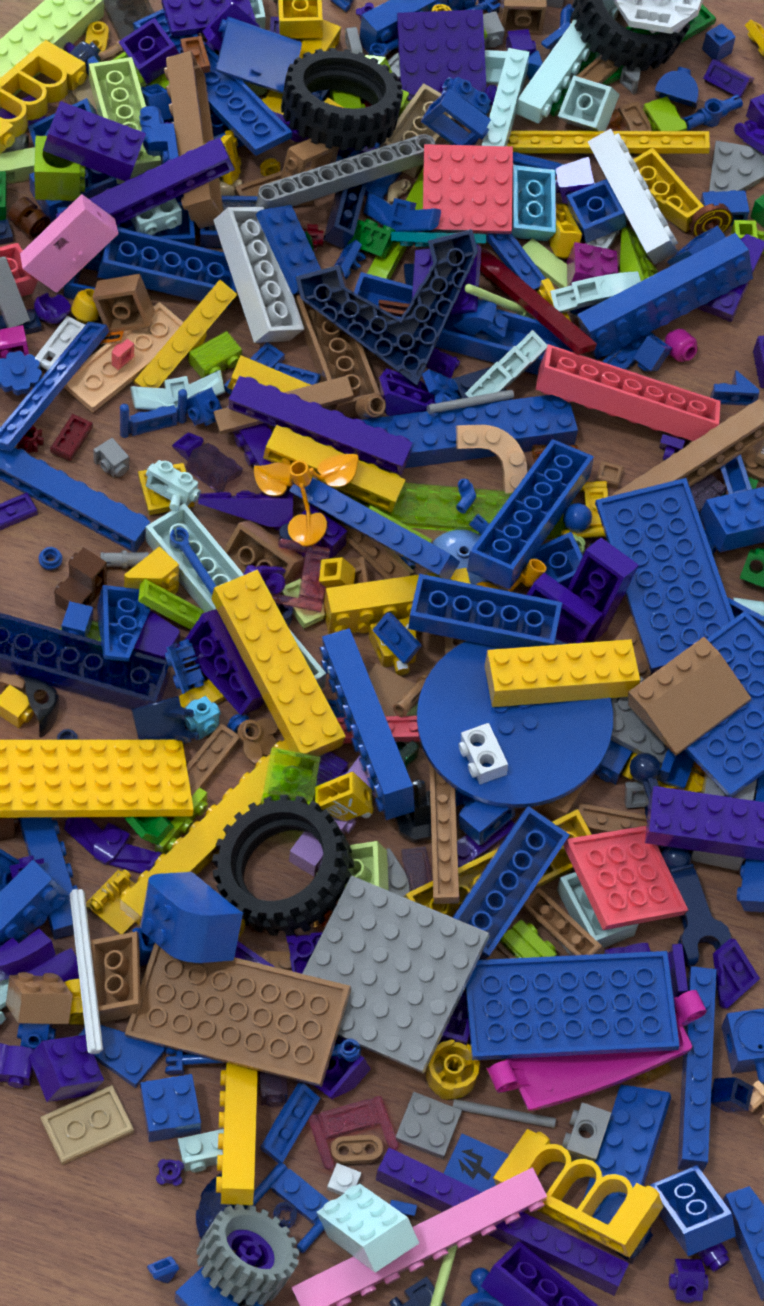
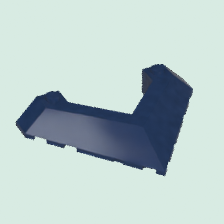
M472 229L428 241L433 264L400 319L349 290L340 265L296 276L300 297L304 302L418 386L422 373L427 366L478 253Z

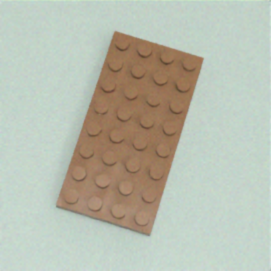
M155 943L140 986V1006L131 1014L125 1036L322 1087L352 988L349 985L235 957L233 961L186 962L170 956Z

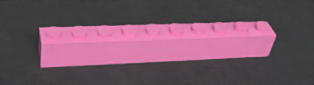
M532 1167L412 1227L419 1244L376 1273L353 1256L291 1288L300 1306H346L352 1302L351 1297L359 1293L362 1297L376 1290L375 1285L385 1281L386 1285L400 1278L399 1273L409 1269L410 1273L425 1266L423 1261L433 1257L434 1261L449 1254L447 1249L457 1245L458 1249L473 1242L471 1237L481 1233L482 1237L497 1230L496 1225L504 1221L506 1225L521 1218L520 1213L528 1209L531 1213L545 1206L543 1202L547 1200V1195Z

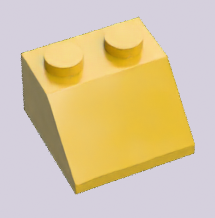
M159 546L124 574V587L139 589L140 583L147 579L165 590L176 594L179 589V564Z

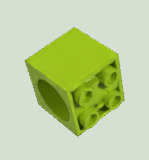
M36 136L34 165L35 200L75 201L81 192H85L86 167L43 151L47 136Z

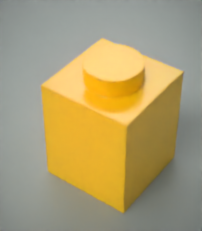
M343 557L321 560L319 582L326 588L354 584L355 568Z
M9 684L0 695V716L17 728H20L24 722L28 723L31 720L34 711L29 704L27 696Z

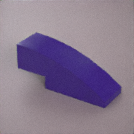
M37 929L20 943L13 937L0 947V981L9 979V975L27 972L56 955L52 940L40 929Z

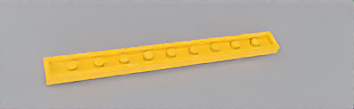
M511 131L507 146H512L513 152L593 153L588 141L605 131ZM613 131L615 135L619 133L629 153L643 154L651 148H654L658 154H709L710 151L709 131Z

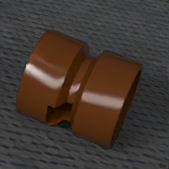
M23 197L16 201L8 213V218L17 227L21 228L30 239H36L50 224V217L41 209H38L37 205L28 197Z

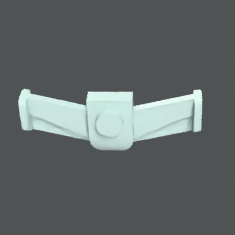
M221 370L191 384L188 383L187 376L164 380L165 389L130 387L135 409L156 410L162 406L168 407L172 405L175 408L178 407V391L180 389L187 391V398L211 387L216 396L225 393Z

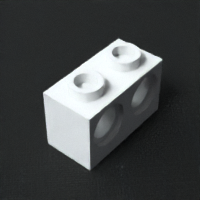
M489 723L461 733V743H458L461 755L463 757L467 756L469 760L468 769L472 778L476 777L479 784H483L507 775L508 763ZM479 742L482 745L476 747L473 746L472 743ZM490 763L492 766L484 767L481 764Z

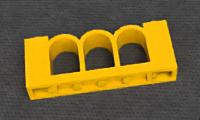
M45 40L0 78V107L17 116L13 119L0 117V154L6 148L12 146L15 137L25 133L28 128V120L40 119L47 113L48 103L61 101L68 94V89L73 91L87 79L85 62ZM41 72L55 80L56 83L44 84L34 79L33 76ZM21 89L37 100L31 102L23 101L12 94Z
M527 1129L493 1177L495 1184L498 1185L532 1167L538 1176L547 1164L551 1162L564 1163V1169L546 1193L547 1200L543 1202L545 1206L537 1211L630 1258L663 1208L659 1192L651 1186L644 1187L638 1183L632 1187L630 1181L621 1175L611 1174L603 1177L599 1166L593 1161L587 1159L572 1161L568 1150L563 1146L550 1144V1139L544 1133H535ZM582 1177L595 1178L596 1181L578 1209L561 1201L577 1179ZM613 1192L627 1194L625 1201L609 1225L592 1217L599 1204L607 1195Z

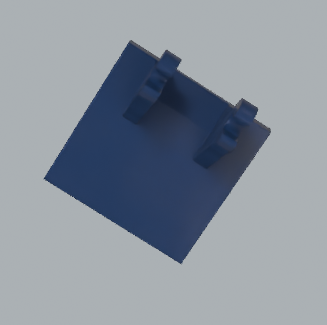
M178 696L131 709L138 740L183 741V744L191 742L192 738H195V740L200 738L198 732H191L186 729L184 723L185 716L193 717L194 711L181 707Z

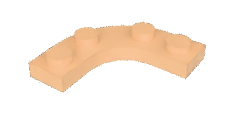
M456 426V449L481 448L496 454L503 470V494L513 493L527 474L526 458L518 442L510 434L494 426Z

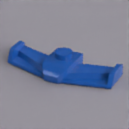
M369 191L363 212L383 226L386 225L393 228L396 232L431 231L438 227L441 216L440 209L415 210L416 203L394 198L392 205Z

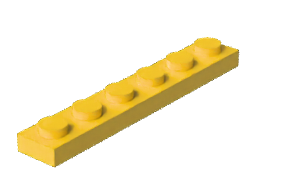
M219 280L133 383L138 387L159 388L236 297L237 293L223 281Z

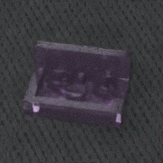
M210 443L194 449L185 466L186 470L216 492H223L227 482L239 477L243 471V468L234 459L227 457Z

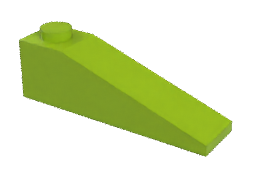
M626 225L627 227L622 228L619 273L638 271L640 280L643 281L655 275L658 270L647 258L648 255L636 232Z

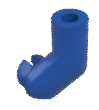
M461 479L457 484L461 500L456 505V509L460 513L465 514L475 501L476 493L468 479Z

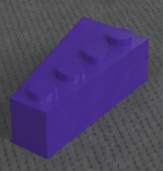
M217 609L202 613L185 638V640L188 639L189 643L193 644L195 655L190 656V658H198L193 660L195 664H200L198 667L201 668L202 672L240 715L259 709L264 703V699Z

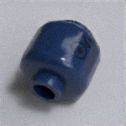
M81 41L69 53L86 63V74H88L87 59L94 56L101 62V57L99 56L101 50L93 42L88 44L85 41Z

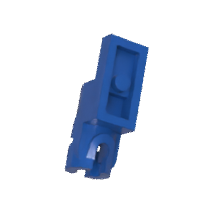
M146 106L142 108L139 118L142 128L141 132L146 133L143 146L147 154L162 156L163 164L168 160L177 158L178 150L174 123L165 124L161 110L157 107Z

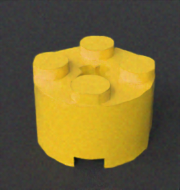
M455 1040L441 1042L437 1045L427 1066L426 1079L428 1085L441 1099L450 1100L464 1097L472 1091L476 1084L480 1061H472L471 1046L468 1044L466 1046L455 1042Z

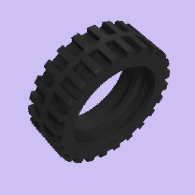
M574 0L572 8H574L572 19L577 20L574 26L576 31H581L582 36L580 38L583 43L588 42L591 45L589 49L593 53L597 51L601 54V59L605 62L607 60L613 61L614 66L620 68L621 65L627 66V70L634 71L636 67H639L641 71H647L650 66L655 69L661 63L665 64L674 54L690 28L688 22L679 33L673 32L670 34L662 32L654 35H645L633 32L615 21L606 10L602 0Z
M329 48V51L318 49L315 50L314 54L310 52L304 53L303 59L297 57L294 63L289 65L286 72L281 101V112L284 113L283 118L286 122L290 121L289 127L293 131L298 130L299 135L303 138H311V142L314 144L322 143L325 144L326 148L332 149V146L340 147V150L347 151V148H354L355 151L362 150V147L365 146L370 149L375 147L376 143H384L386 137L390 138L393 135L398 121L403 91L401 90V82L397 81V75L394 72L390 73V68L387 65H380L378 63L379 60L373 57L369 59L361 52L358 54L350 53L351 50L344 49V51H337L336 48ZM322 90L344 91L365 99L372 106L357 109L337 107L321 101L312 93Z
M280 795V800L273 801L270 796L263 798L264 804L257 806L253 802L248 805L250 809L243 815L238 812L234 816L237 821L232 826L228 824L223 829L226 834L224 839H218L215 845L219 850V854H213L212 862L217 869L212 872L213 878L218 883L216 887L219 893L243 913L242 919L245 920V925L248 926L250 924L255 931L260 933L265 928L272 936H278L279 931H284L287 936L295 935V929L301 928L306 932L311 930L310 924L318 921L319 924L326 921L324 915L329 911H334L337 905L336 902L341 897L345 889L344 887L352 875L348 869L354 868V860L349 854L352 853V850L345 839V835L326 809L322 810L319 804L314 801L308 804L305 798L301 796H296L295 801H292L288 795ZM286 831H305L315 836L321 844L323 859L317 875L306 888L294 896L276 901L257 899L248 891L244 882L245 868L250 856L261 843L278 833Z

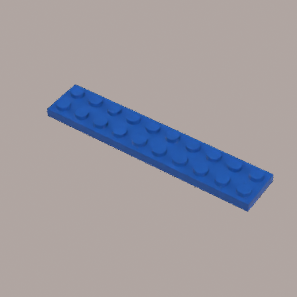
M163 9L133 23L134 30H137L155 18L174 43L179 54L182 53L180 39L198 36L197 34L171 37ZM204 42L210 63V72L204 73L210 109L255 156L291 139L292 131L242 80L215 71L219 56Z

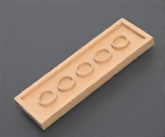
M157 303L154 306L150 327L126 330L121 341L104 345L82 364L64 388L92 413L95 412L139 376L183 324V321L163 304ZM126 339H129L134 343V358L117 370L112 366L111 352L117 344H122Z

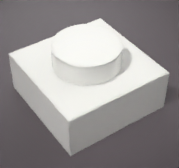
M337 1163L327 1190L343 1195L348 1188L358 1184L361 1172Z

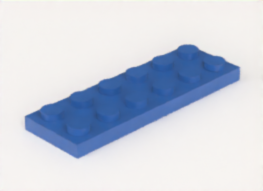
M620 1085L595 1162L599 1166L603 1177L617 1174L629 1180L632 1187L636 1183L644 1186L671 1101L670 1092ZM590 1177L584 1198L596 1181L595 1178ZM613 1192L607 1195L599 1204L592 1217L609 1225L625 1201L627 1194Z

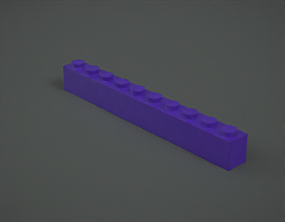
M388 1148L376 1175V1181L440 1212H444L482 1193L392 1148ZM524 1212L519 1214L521 1218L507 1225L504 1221L495 1226L497 1230L488 1234L512 1247L520 1241L545 1263L615 1296L629 1263Z

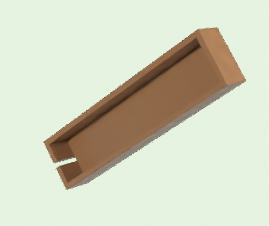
M191 51L167 57V67L164 68L165 76L169 81L167 93L172 102L169 104V109L172 117H174V122L172 123H174L179 156L206 144L208 141L214 140L206 77ZM219 178L197 187L181 197L184 210L189 211L191 221H195L200 229L215 225L214 219L224 211Z

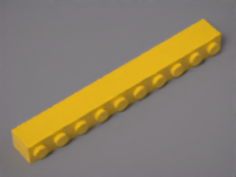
M278 741L267 757L263 756L259 759L251 773L246 772L234 789L230 788L226 791L218 805H212L201 821L197 820L192 824L189 833L184 838L179 837L167 854L163 853L158 857L155 866L150 871L145 870L132 888L128 887L123 891L120 896V909L140 926L150 876L178 872H193L197 875L212 861L213 854H219V850L215 845L218 839H224L226 834L223 829L227 824L232 826L237 821L234 816L238 812L242 815L250 810L248 805L253 802L259 806L264 804L263 798L271 796L274 800L310 765V760L298 765L286 741Z

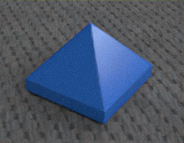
M538 50L529 56L527 70L529 80L534 77L543 64Z
M172 1256L148 1265L147 1269L155 1280L169 1283L179 1270V1266Z

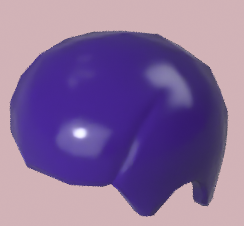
M47 292L36 298L34 310L43 322L59 324L70 313L71 305L62 295L58 294L55 297H49Z

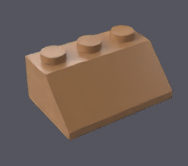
M250 520L238 523L224 548L226 554L243 574L248 565L255 567L261 565L282 567L286 570L285 574L282 575L285 579V585L291 583L296 578L306 561L304 557ZM270 593L274 600L280 595Z
M137 931L90 940L99 1018L103 1023L128 1018L140 1006L139 933Z

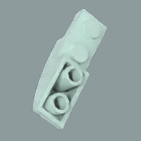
M638 271L616 273L572 282L571 286L552 290L550 293L554 307L559 312L564 313L600 303L641 282Z

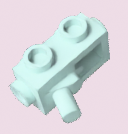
M158 460L147 469L146 487L171 500L169 508L172 511H177L179 505L181 506L184 503L188 506L191 502H196L201 494V490L198 489L199 482L194 480L190 473L180 472L173 468L172 463L169 461Z

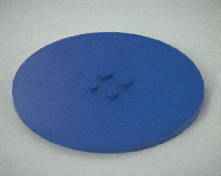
M557 639L554 642V645L566 644ZM465 641L456 646L440 659L429 673L421 689L417 708V729L423 751L435 771L448 784L462 794L486 804L508 808H527L528 806H540L559 800L577 790L593 776L604 760L610 746L613 731L611 698L492 707L484 667L487 650L505 648ZM489 723L508 763V771L505 776L479 784L476 777L472 778L468 769L469 760L467 756L463 757L461 755L458 743H461L462 732ZM479 742L472 743V745L476 747L482 745ZM490 763L481 764L484 767L492 766Z

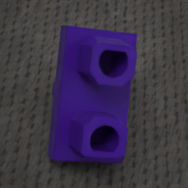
M248 565L246 567L244 575L258 570L270 593L279 594L284 590L285 579L282 575L285 574L286 570L282 567L263 565L257 567Z

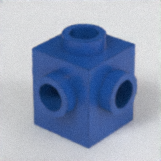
M212 387L187 398L188 416L194 426L201 423L207 426L216 421L214 411L220 410L222 407Z
M20 1023L17 1039H21V1046L35 1049L42 1041L55 1039L56 1029L52 1028V1024Z

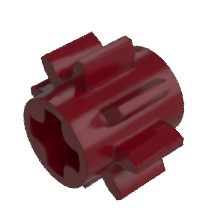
M307 224V229H303V231H308L311 235L314 252H317V247H323L324 230H318V225Z
M32 425L18 442L17 449L22 448L27 453H37L38 446L44 445L42 429L37 430Z

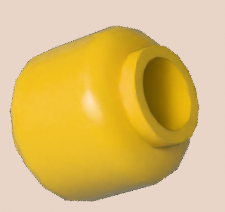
M94 289L79 291L71 306L72 314L77 321L83 324L95 322L100 316L92 298Z

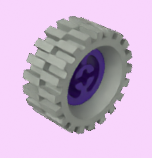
M236 1204L234 1209L228 1206L224 1211H220L199 1242L196 1254L200 1255L197 1259L198 1266H204L201 1271L204 1278L210 1277L212 1279L209 1284L214 1289L219 1286L222 1289L220 1294L224 1297L231 1294L234 1296V1302L240 1303L242 1299H245L246 1305L253 1306L256 1301L259 1305H263L267 1300L272 1301L275 1299L298 1265L299 1249L294 1248L297 1244L295 1238L288 1237L290 1230L287 1226L281 1228L278 1225L281 1220L276 1216L273 1220L267 1217L269 1212L264 1209L260 1213L256 1212V1206L249 1205L245 1210L243 1205Z

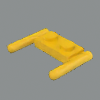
M586 482L579 492L584 491L585 506L592 513L590 527L578 533L562 530L561 536L572 532L573 535L581 536L582 538L606 537L595 503L598 499L608 497L607 482Z

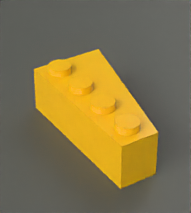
M651 148L634 158V161L663 216L684 232H688L692 216L704 205L654 148Z

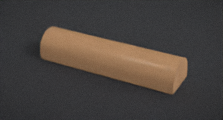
M537 887L530 894L523 907L573 955L605 953L603 946L542 889Z

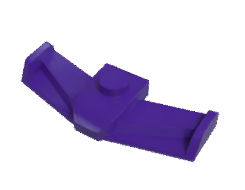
M68 817L64 830L93 855L95 860L104 865H112L142 874L145 870L150 871L155 866L158 857L162 855V852H155L127 844L130 834L111 823H108L105 829L101 830L88 817Z

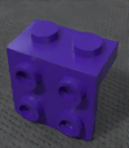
M235 2L229 3L202 31L208 40L206 44L214 52L217 50L220 52L223 38L218 30L222 19L226 20L229 16L260 27Z

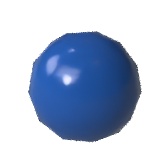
M574 503L565 509L563 522L570 531L576 533L583 532L590 527L592 513L584 504Z

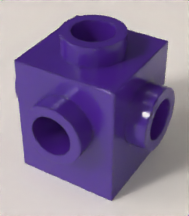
M675 1259L674 1274H669V1289L674 1291L676 1300L685 1303L703 1300V1291L708 1290V1275H705L701 1259Z

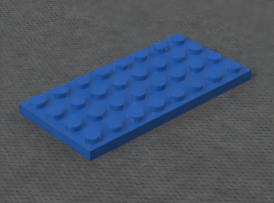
M686 478L596 500L595 505L608 543L639 565L625 596L650 672L659 670L701 638L705 637L708 639L735 619Z
M667 951L478 960L465 987L472 1061L678 1050L680 1046Z

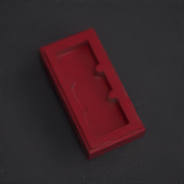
M72 414L50 447V453L71 462L92 430L93 423Z

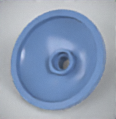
M452 530L437 537L432 544L450 553L460 561L456 569L467 568L470 550L481 535L469 530ZM468 572L470 584L476 585L479 582H490Z

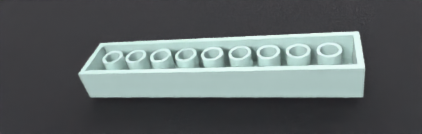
M184 503L179 506L177 511H171L146 526V542L153 551L160 546L179 564V582L205 613L216 609L211 600L212 596L184 553L170 544L171 531L174 530V534L177 536L176 528L181 527L187 530L189 545L216 586L241 577L244 574ZM176 537V541H178V542L183 541L182 539H179V538L177 539V537ZM291 632L318 685L323 689L325 687L326 672Z

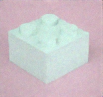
M573 75L558 117L567 124L586 130L606 131L620 94L610 86Z

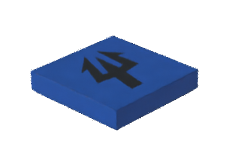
M461 1134L443 1174L480 1192H484L496 1186L493 1177L509 1154L465 1134Z

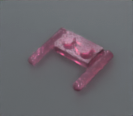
M280 539L278 541L280 548L303 552L305 556L298 598L271 594L272 598L277 604L321 612L325 586L319 582L322 559H329L330 548L316 545L303 547L295 541Z
M382 1096L320 1112L318 1115H311L308 1119L326 1170L334 1167L326 1139H333L380 1124L388 1148L397 1150L399 1147Z

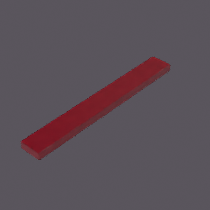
M486 248L481 249L480 271L577 355L595 350L597 345L595 341Z

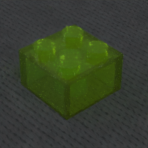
M272 747L260 804H264L263 798L270 796L273 801L280 800V795H288L292 801H295L296 796H301L310 804L314 797L321 757Z

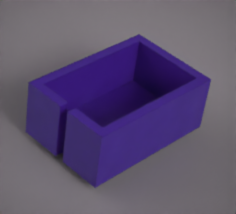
M543 573L534 582L527 593L529 596L562 602L555 639L566 644L584 643L603 614L546 573Z

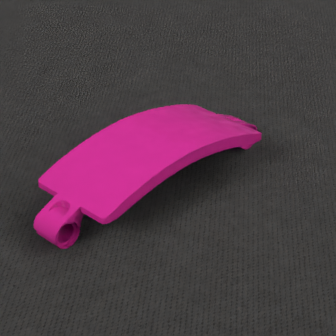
M697 990L685 992L678 998H674L680 1045L678 1050L505 1059V1061L498 1062L486 1069L497 1093L518 1089L529 1111L551 1107L612 1087L689 1052L692 1049V1044L683 1027L704 1016L707 1010Z

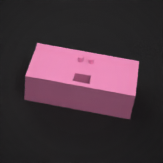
M81 194L20 253L23 270L57 293L118 235L115 218Z

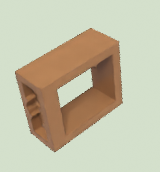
M310 138L288 148L281 179L336 162L339 147L332 146V149L326 148L325 144L312 143ZM312 161L311 167L305 169L306 163Z

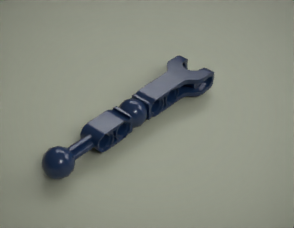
M640 753L630 762V774L634 780L643 784L649 801L653 786L659 787L656 778L660 773V762L656 756L650 753ZM648 805L645 806L646 819L648 815ZM657 845L688 908V911L680 916L684 930L678 940V944L683 946L685 966L689 968L695 966L699 961V943H709L717 950L731 938L729 928L721 921L714 919L710 913L694 865L691 864L690 851Z

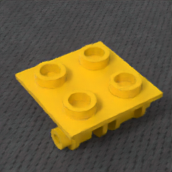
M125 869L122 872L117 870L86 902L88 909L119 934H124L135 923L131 917L120 909L121 894L126 888H132L135 885L129 879L131 874Z

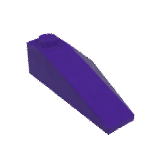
M745 234L741 240L749 249L753 274L763 253L764 241ZM750 281L709 301L705 305H701L697 309L732 322Z
M287 489L283 495L277 497L267 496L262 491L260 494H255L249 490L238 492L236 496H232L229 492L203 493L198 497V504L268 527H274L275 530H280L282 525L289 523L293 518V493L289 491L290 489Z

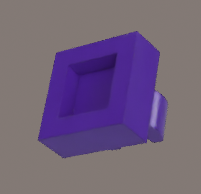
M663 434L659 448L665 450L662 460H666L672 454L682 450L685 441Z

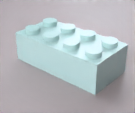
M361 1184L348 1188L343 1195L327 1202L323 1208L316 1212L328 1238L375 1273L419 1244L408 1217Z

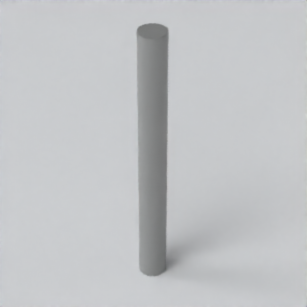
M506 390L427 405V412L432 414L513 399L514 392L513 390Z
M458 1099L453 1101V1107L465 1112L549 1128L555 1127L556 1118Z

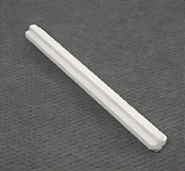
M74 889L70 893V903L87 1050L90 1054H99L103 1050L85 892L82 889Z

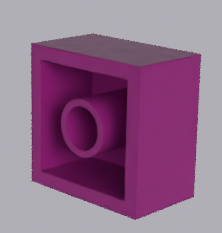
M574 242L567 259V286H571L572 282L618 273L617 251Z

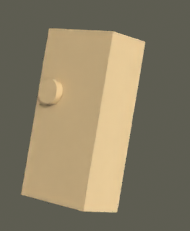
M423 83L398 118L393 135L390 138L386 137V141L381 144L380 148L422 134L430 135L435 140V145H438L442 137L423 124L421 120L428 107L442 94ZM446 112L443 113V114H445L447 117H449L451 120L455 121V119H454L452 116H450L448 113H446ZM424 164L402 172L415 178Z

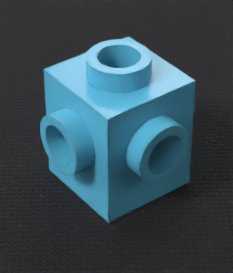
M206 696L199 700L191 701L185 707V709H192L194 711V716H185L184 722L190 731L199 733L200 738L198 740L213 733L219 726L220 710L216 703H211Z

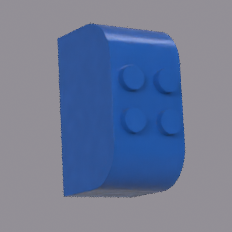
M193 872L161 873L152 875L148 879L140 929L166 953L176 959L192 963L233 961L243 913Z

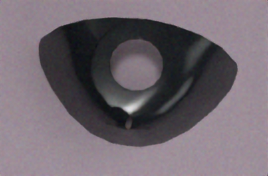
M18 675L24 679L29 704L37 716L39 737H44L51 730L58 715V692L46 682L25 675ZM37 690H44L49 696L48 702L45 704L36 702L34 693Z

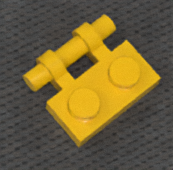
M227 130L221 141L228 152L235 170L221 177L223 182L233 185L239 178L241 173L240 165L242 163L237 153V138H235L231 130Z

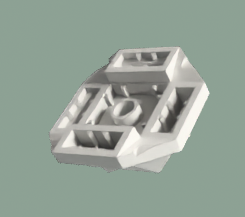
M614 0V3L629 27L646 29L652 34L657 31L671 34L673 32L679 33L689 21L698 16L703 0Z

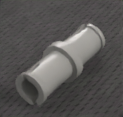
M122 550L121 553L100 552V558L107 562V567H122V569L136 566L149 555L148 552L127 553V550Z

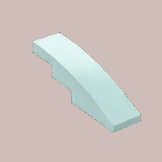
M532 330L499 362L497 361L465 394L468 397L503 391L546 351L548 345Z

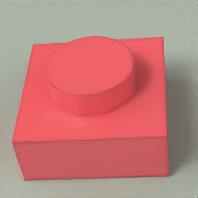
M126 339L122 344H117L111 352L112 366L117 370L134 358V343L129 339Z

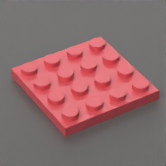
M424 144L423 209H440L441 216L438 227L431 231L422 232L459 233L472 229L473 233L511 234L513 147Z
M646 826L569 838L563 844L603 930L682 916L688 911L658 846L645 843Z

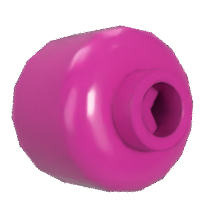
M684 329L671 331L665 337V343L673 348L669 355L678 362L689 361L696 355L697 340Z

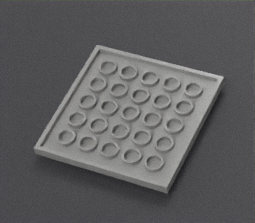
M351 875L302 974L351 986V993L337 1035L338 1037L345 1040L354 1039L361 1047L424 1074L490 934Z

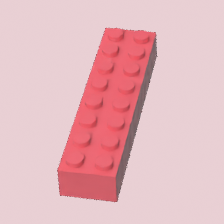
M549 344L540 363L536 390L545 395H554L567 402H575L584 405L588 409H597L610 416H618L627 419L631 423H639L648 426L652 430H660L670 433L676 438L682 437L691 441L697 440L708 433L709 430L719 425L721 403L719 400L601 361L577 355Z

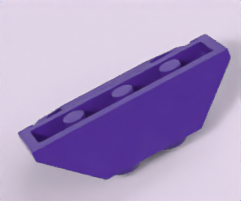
M388 368L379 377L380 395L385 401L384 411L388 416L427 411V405L436 403L435 396L429 393L426 384L422 381H419L417 386L401 373Z

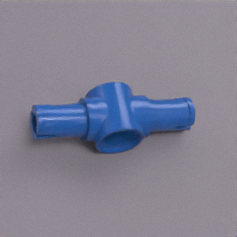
M734 95L723 101L711 98L705 102L703 108L682 119L686 122L687 131L699 125L714 127L720 123L722 117L727 116L728 112L741 108L743 102L739 95Z

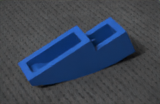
M741 454L720 467L728 494L752 489Z

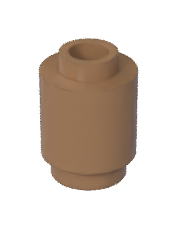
M378 394L362 396L357 400L355 409L357 414L363 419L378 417L385 410V401Z

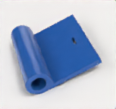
M229 16L226 20L222 19L218 31L221 32L223 41L215 71L283 94L286 72L289 65L293 64L294 60L299 57L302 42Z

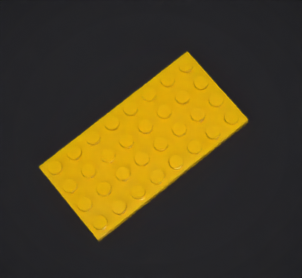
M0 740V818L193 816L194 808L183 741Z

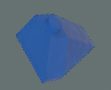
M102 586L97 604V614L104 659L129 661L151 609L138 601L139 589Z

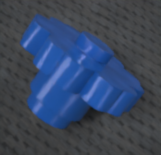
M21 351L9 352L6 355V359H0V387L4 392L13 391L15 395L28 394L31 388H34L42 378L40 362L32 354L24 356Z

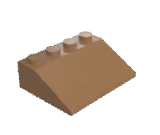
M705 637L701 638L628 692V706L675 756L751 701L750 695L722 655Z

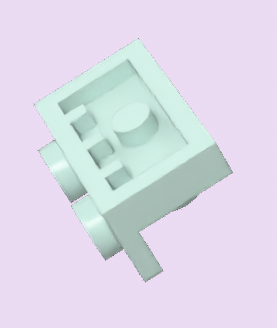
M224 1129L178 1139L184 1172L190 1170L194 1173L201 1172L208 1166L217 1165V1155H223V1149H218V1133H224Z

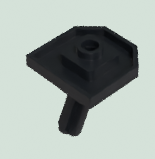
M415 779L412 783L414 812L395 817L399 834L414 843L432 839L430 791H426L425 782L423 780L419 781V779Z

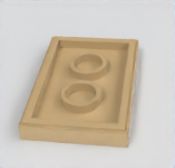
M112 1085L40 1117L62 1165L134 1133L130 1120Z

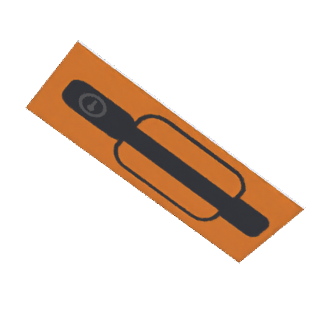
M124 331L108 333L100 344L121 341Z

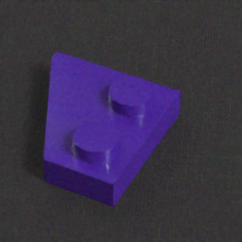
M730 938L713 953L719 1005L721 1008L727 1009L760 978L736 939Z

